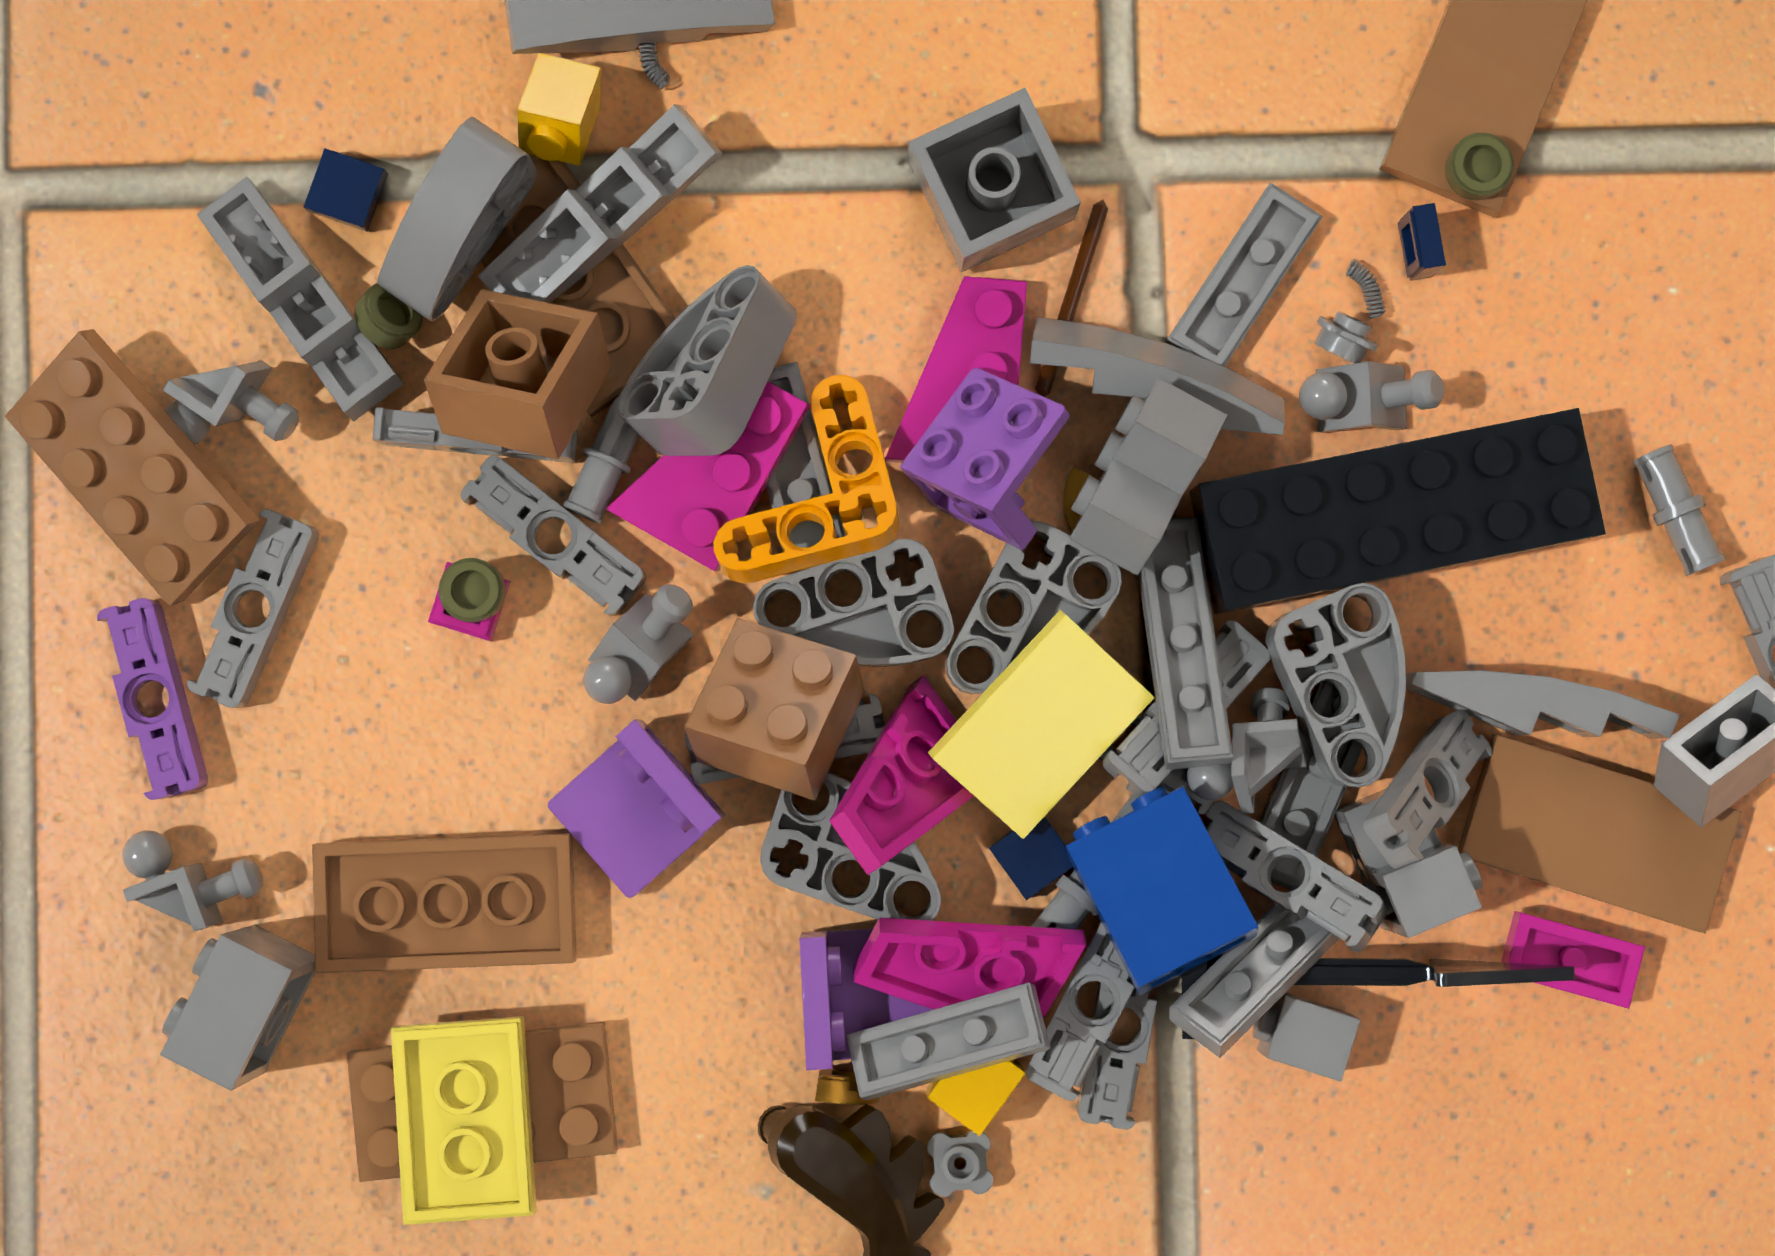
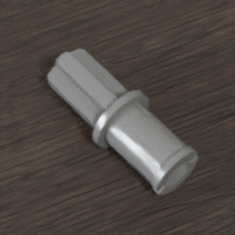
M619 397L614 399L592 448H584L582 453L587 456V459L568 500H565L563 507L599 524L603 519L602 515L621 474H629L631 467L626 465L639 437V434L617 414L616 405Z

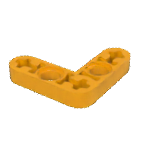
M847 375L830 376L822 380L814 388L811 395V409L833 493L735 518L725 523L717 531L714 538V553L723 574L732 581L753 583L879 550L889 545L896 538L900 522L895 497L867 393L863 385L854 377ZM845 398L852 430L840 432L837 416L833 410L834 400ZM861 449L872 455L873 460L870 467L860 474L849 475L843 473L837 467L840 457L850 450ZM873 507L877 514L878 526L865 528L861 510ZM840 514L846 535L837 538V531L831 517ZM804 521H814L821 524L825 528V533L816 545L802 548L790 542L789 536L797 524ZM776 531L783 553L774 554L768 532ZM742 540H749L753 547L751 549L752 558L747 561H740L736 554L738 552L737 543Z

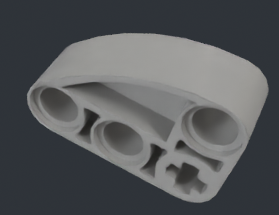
M475 117L468 118L460 125L444 147L409 205L386 254L378 276V285L428 320H437L454 301L529 194L537 177V169L530 155Z
M754 266L738 267L699 296L660 335L633 371L621 392L616 405L617 414L661 455L713 456L725 452L739 440L794 327L796 310Z
M1039 521L1032 522L1038 530L1034 537L1040 538L1045 542L1042 552L1050 557L1049 563L1046 566L1039 561L1034 569L1027 568L1022 564L1025 553L1008 543L1005 544L948 653L945 667L946 675L951 684L963 693L970 695L982 694L1059 610L1063 611L1089 635L1104 618L1119 594L1122 580L1121 571L1117 564L1069 539L1070 535L1049 524ZM1091 565L1103 572L1106 577L1107 586L1101 598L1090 600L1083 598L1077 593L1073 577L1079 567ZM997 592H1008L1019 600L1022 613L1016 624L1003 627L996 625L990 620L986 605L991 595ZM976 647L982 649L992 660L991 675L983 683L972 684L966 682L957 671L956 662L958 656L967 648Z
M907 538L893 540L889 545L876 551L814 566L772 580L762 586L756 594L753 604L754 617L759 625L855 654L859 666H898L932 659L943 653L950 644L954 633L953 619L933 559L926 547L918 541ZM907 553L909 562L917 558L922 565V568L915 572L914 584L911 586H901L900 577L891 581L886 574V571L894 567V556L897 554ZM843 572L856 576L863 588L858 601L847 607H840L831 603L825 591L830 578ZM781 592L794 594L801 602L802 610L800 617L795 623L787 627L774 626L766 617L765 609L767 602L772 596ZM926 612L933 614L942 624L943 634L941 640L936 645L928 648L918 647L910 642L907 637V622L917 613Z
M1359 583L1282 615L1272 622L1267 630L1265 645L1269 651L1272 665L1320 771L1328 781L1343 787L1370 785L1379 779L1383 773L1397 739L1404 710L1406 691L1405 652L1400 627L1392 604L1383 590L1372 584ZM1350 597L1362 599L1371 609V623L1363 632L1353 630L1344 621L1343 607ZM1291 623L1297 631L1308 629L1311 633L1313 642L1304 646L1308 652L1307 656H1304L1300 649L1289 651L1285 645L1284 637L1292 635L1288 627ZM1320 681L1332 684L1339 693V707L1330 717L1319 715L1311 706V690ZM1347 740H1354L1359 743L1366 755L1364 768L1360 773L1352 777L1343 773L1337 763L1338 750Z
M828 772L824 784L829 791V803L822 812L817 814L802 812L794 803L793 793L781 790L760 857L762 870L770 881L781 887L875 919L895 918L928 921L935 919L940 910L941 895L926 859L915 842L869 874V884L861 893L847 895L839 891L834 885L832 876L835 867L842 861L856 860L829 822L852 782ZM790 839L797 840L803 844L800 853L809 857L807 867L796 865L791 874H786L778 869L781 860L773 858V850L775 847L785 848ZM910 880L924 884L930 892V902L927 908L920 914L913 916L905 915L898 911L893 902V895L897 887L903 882Z

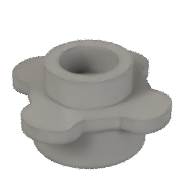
M1337 311L1333 321L1322 316L1317 321L1322 329L1315 344L1348 361L1360 363L1368 349L1376 351L1378 347L1375 341L1367 338L1372 327L1345 313Z
M969 1131L967 1135L953 1134L950 1136L944 1132H938L929 1139L927 1151L934 1159L935 1172L930 1178V1187L935 1194L941 1197H948L954 1191L969 1189L975 1194H983L991 1188L993 1175L986 1165V1152L990 1149V1140L984 1132L980 1137L973 1131ZM962 1157L966 1160V1166L963 1169H957L954 1166L956 1158Z

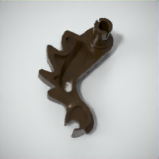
M868 1104L862 1106L841 1123L812 1106H797L786 1110V1107L776 1105L763 1112L757 1125L758 1134L761 1140L768 1144V1152L772 1163L780 1172L857 1229L862 1239L863 1256H931V1253L926 1248L915 1242L921 1238L935 1221L945 1204L941 1197L929 1191L915 1199L923 1174V1142L907 1135L891 1150L890 1126L883 1113Z

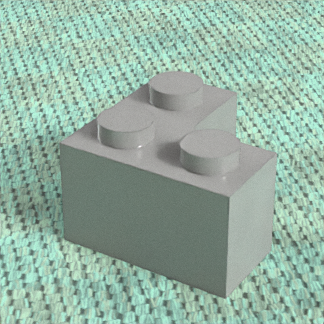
M1159 377L1145 400L1133 395L1115 427L1124 436L1121 437L1112 432L1094 463V466L1103 470L1104 473L1100 480L1088 476L1070 509L1081 515L1069 539L1138 575L1160 542L1182 495L1206 460L1227 414Z
M1386 789L1336 810L1334 816L1363 886L1378 894L1387 903L1388 912L1380 924L1382 929L1410 938L1482 908L1475 892L1482 888V881L1474 861L1467 852L1459 854L1456 846L1441 843L1435 829L1431 830L1419 848V851L1424 856L1423 859L1398 869H1394L1388 864L1363 828L1364 820Z

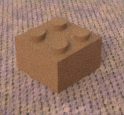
M481 289L428 372L424 382L442 434L559 460L612 366L598 313Z
M737 618L684 726L697 762L815 801L864 694L857 656Z

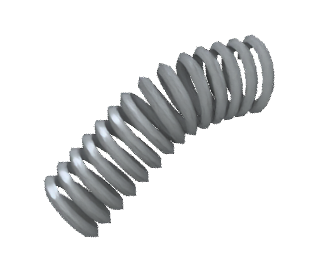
M640 43L638 48L640 49L639 53L641 54L639 57L641 59L639 61L643 62L641 67L645 68L643 72L647 73L646 77L649 78V81H652L661 90L669 82L670 73H667L658 62L656 43Z
M1353 259L1346 271V276H1350V279L1360 284L1359 287H1361L1362 293H1366L1363 297H1368L1364 301L1367 302L1365 305L1369 306L1367 310H1371L1367 313L1370 315L1369 318L1379 317L1386 310L1384 309L1385 305H1383L1384 301H1382V293L1379 292V284L1375 283L1377 279H1371L1374 274L1367 276L1370 269L1366 270V266L1362 268L1363 264H1360L1357 268L1359 261L1353 266L1355 259Z

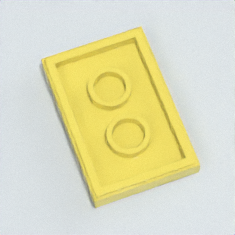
M1059 610L932 747L928 754L1024 839L1155 697L1072 619Z
M524 1016L397 1025L392 1027L391 1040L403 1225L534 1215L537 1211Z

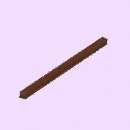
M1104 199L1093 205L1057 320L1073 322L1108 212ZM1042 365L1035 387L1037 394L1043 397L1050 394L1059 366Z

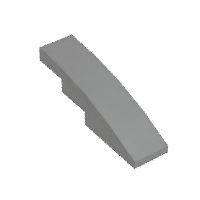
M505 0L512 54L634 51L640 43L699 42L708 33L767 32L775 24L772 0Z
M674 104L629 148L620 147L578 189H567L493 260L478 277L490 291L547 303L552 302L627 241L723 153L684 107Z
M245 177L197 213L199 219L255 298L272 315L301 358L313 368L342 411L353 422L404 384L377 345L363 335L356 323L354 314L248 177Z
M1037 317L1032 337L1030 363L1094 369L1092 393L1128 397L1136 395L1139 398H1146L1159 377L1227 414L1221 429L1283 435L1285 424L1284 398L1225 366L1167 343L1115 329Z
M1484 670L1406 673L1407 690L1456 711L1464 710L1468 716L1513 735H1531L1539 718L1581 737H1601L1608 720L1650 739L1670 738L1680 716L1677 713L1618 692L1552 677Z

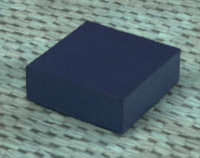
M324 148L303 207L310 213L368 232L388 173L384 168Z
M1435 203L1413 206L1398 222L1407 278H1410V281L1431 278L1446 266Z
M1045 817L1024 839L1011 830L988 847L1026 900L1073 867L1068 858L1066 845Z

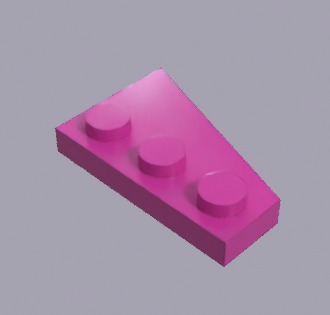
M964 276L886 455L885 462L903 463L972 369L979 368L1019 385L1027 281Z
M767 381L744 432L730 449L713 456L663 455L606 509L709 569L720 571L721 568L715 556L713 544L717 531L725 523L735 518L750 515L753 512L811 405Z
M924 675L907 688L829 820L867 875L883 866L974 796L928 754L932 747L957 721Z
M879 918L853 966L854 983L935 1010L1030 982L1035 985L1044 1019L1086 947L1084 930Z

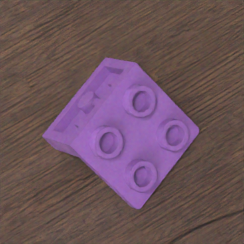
M974 368L959 385L900 465V468L932 507L1023 551L1038 530L1021 508L1025 502L1016 491L1068 421L1070 414L1062 404L979 368Z
M634 719L615 736L618 739L617 742L548 802L550 811L628 898L638 894L726 816L646 723L638 719Z
M873 928L802 932L800 935L806 1070L833 1069L834 1060L851 1059L847 1034L933 1010L854 983L853 966Z

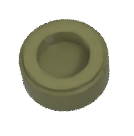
M1474 133L1463 138L1451 150L1445 164L1446 178L1451 188L1463 198L1476 201L1485 200L1496 195L1507 185L1514 169L1513 156L1507 144L1499 137L1489 133Z
M378 283L372 285L357 301L355 306V320L360 331L372 343L383 348L396 349L404 346L420 330L422 325L421 314L381 288Z
M465 558L454 562L445 570L439 583V598L444 609L454 618L468 623H480L494 617L502 608L506 597V585L501 573L492 564L477 558Z

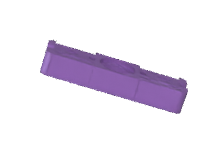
M140 598L130 601L127 606H112L100 610L97 615V621L108 622L121 671L120 674L113 675L112 678L128 737H139L153 789L152 791L145 792V797L150 800L166 799L205 787L208 782V775L161 604L156 600ZM150 681H158L165 686L169 694V702L162 714L151 718L140 711L137 705V695L144 684Z

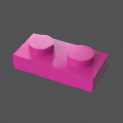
M1514 911L1501 962L1574 966L1575 980L1533 983L1629 1009L1645 946Z

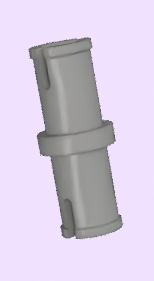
M1672 444L1645 454L1632 462L1638 468L1657 509V512L1652 515L1657 526L1664 524L1683 565L1684 574L1688 576L1726 559L1721 554L1700 510L1706 504L1701 494L1693 495L1673 452L1674 448Z

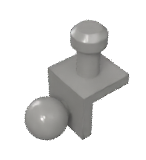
M263 361L170 379L163 391L176 399V401H173L165 408L166 413L194 445L201 442L207 436L210 423L215 427L242 420L245 414L265 426L264 434L274 441L287 439L299 423L298 411L286 402L279 406L259 392L272 369L271 366Z
M1366 361L1316 369V373L1309 376L1303 382L1299 392V401L1301 407L1309 416L1318 419V432L1328 433L1365 427L1403 430L1407 429V405L1415 404L1421 410L1436 408L1444 397L1445 389L1442 379L1433 370L1418 371L1412 376V379L1405 380L1404 366Z
M667 584L661 586L654 597L646 593L612 624L588 659L591 663L587 666L584 673V687L592 699L599 703L612 704L628 695L636 701L642 696L662 667L691 640L694 633L681 623L686 619L693 607L692 600L684 589L676 585Z
M1264 687L1251 696V712L1257 718V722L1232 724L1233 759L1231 764L1188 768V784L1197 796L1206 800H1217L1226 796L1234 786L1241 813H1255V794L1283 769L1307 767V757L1298 719L1283 720L1289 713V700L1286 693L1276 687Z
M146 830L132 835L123 848L122 858L127 870L136 877L146 879L144 882L123 889L126 901H138L192 925L194 932L223 923L217 903L239 894L247 899L259 894L263 886V877L258 865L247 858L233 862L231 865L232 870L207 879L202 863L182 866L165 873L172 860V848L169 841L162 834L155 831Z

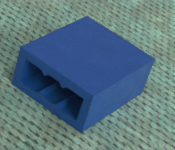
M1165 787L1154 789L1131 803L1133 812L1112 823H1110L1107 816H1102L1079 827L1073 832L1076 841L1066 845L1068 858L1139 996L1255 938L1259 928L1184 787L1168 793Z

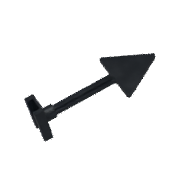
M1223 954L1182 974V995ZM1320 958L1294 985L1408 986L1433 980L1438 987L1570 981L1575 980L1574 966L1429 959V964L1406 958ZM1182 1030V1039H1194Z

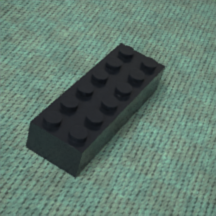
M1579 408L1199 483L1189 491L1194 516L1198 520L1204 565L1215 614L1344 589L1359 583L1369 584L1584 541L1606 534Z

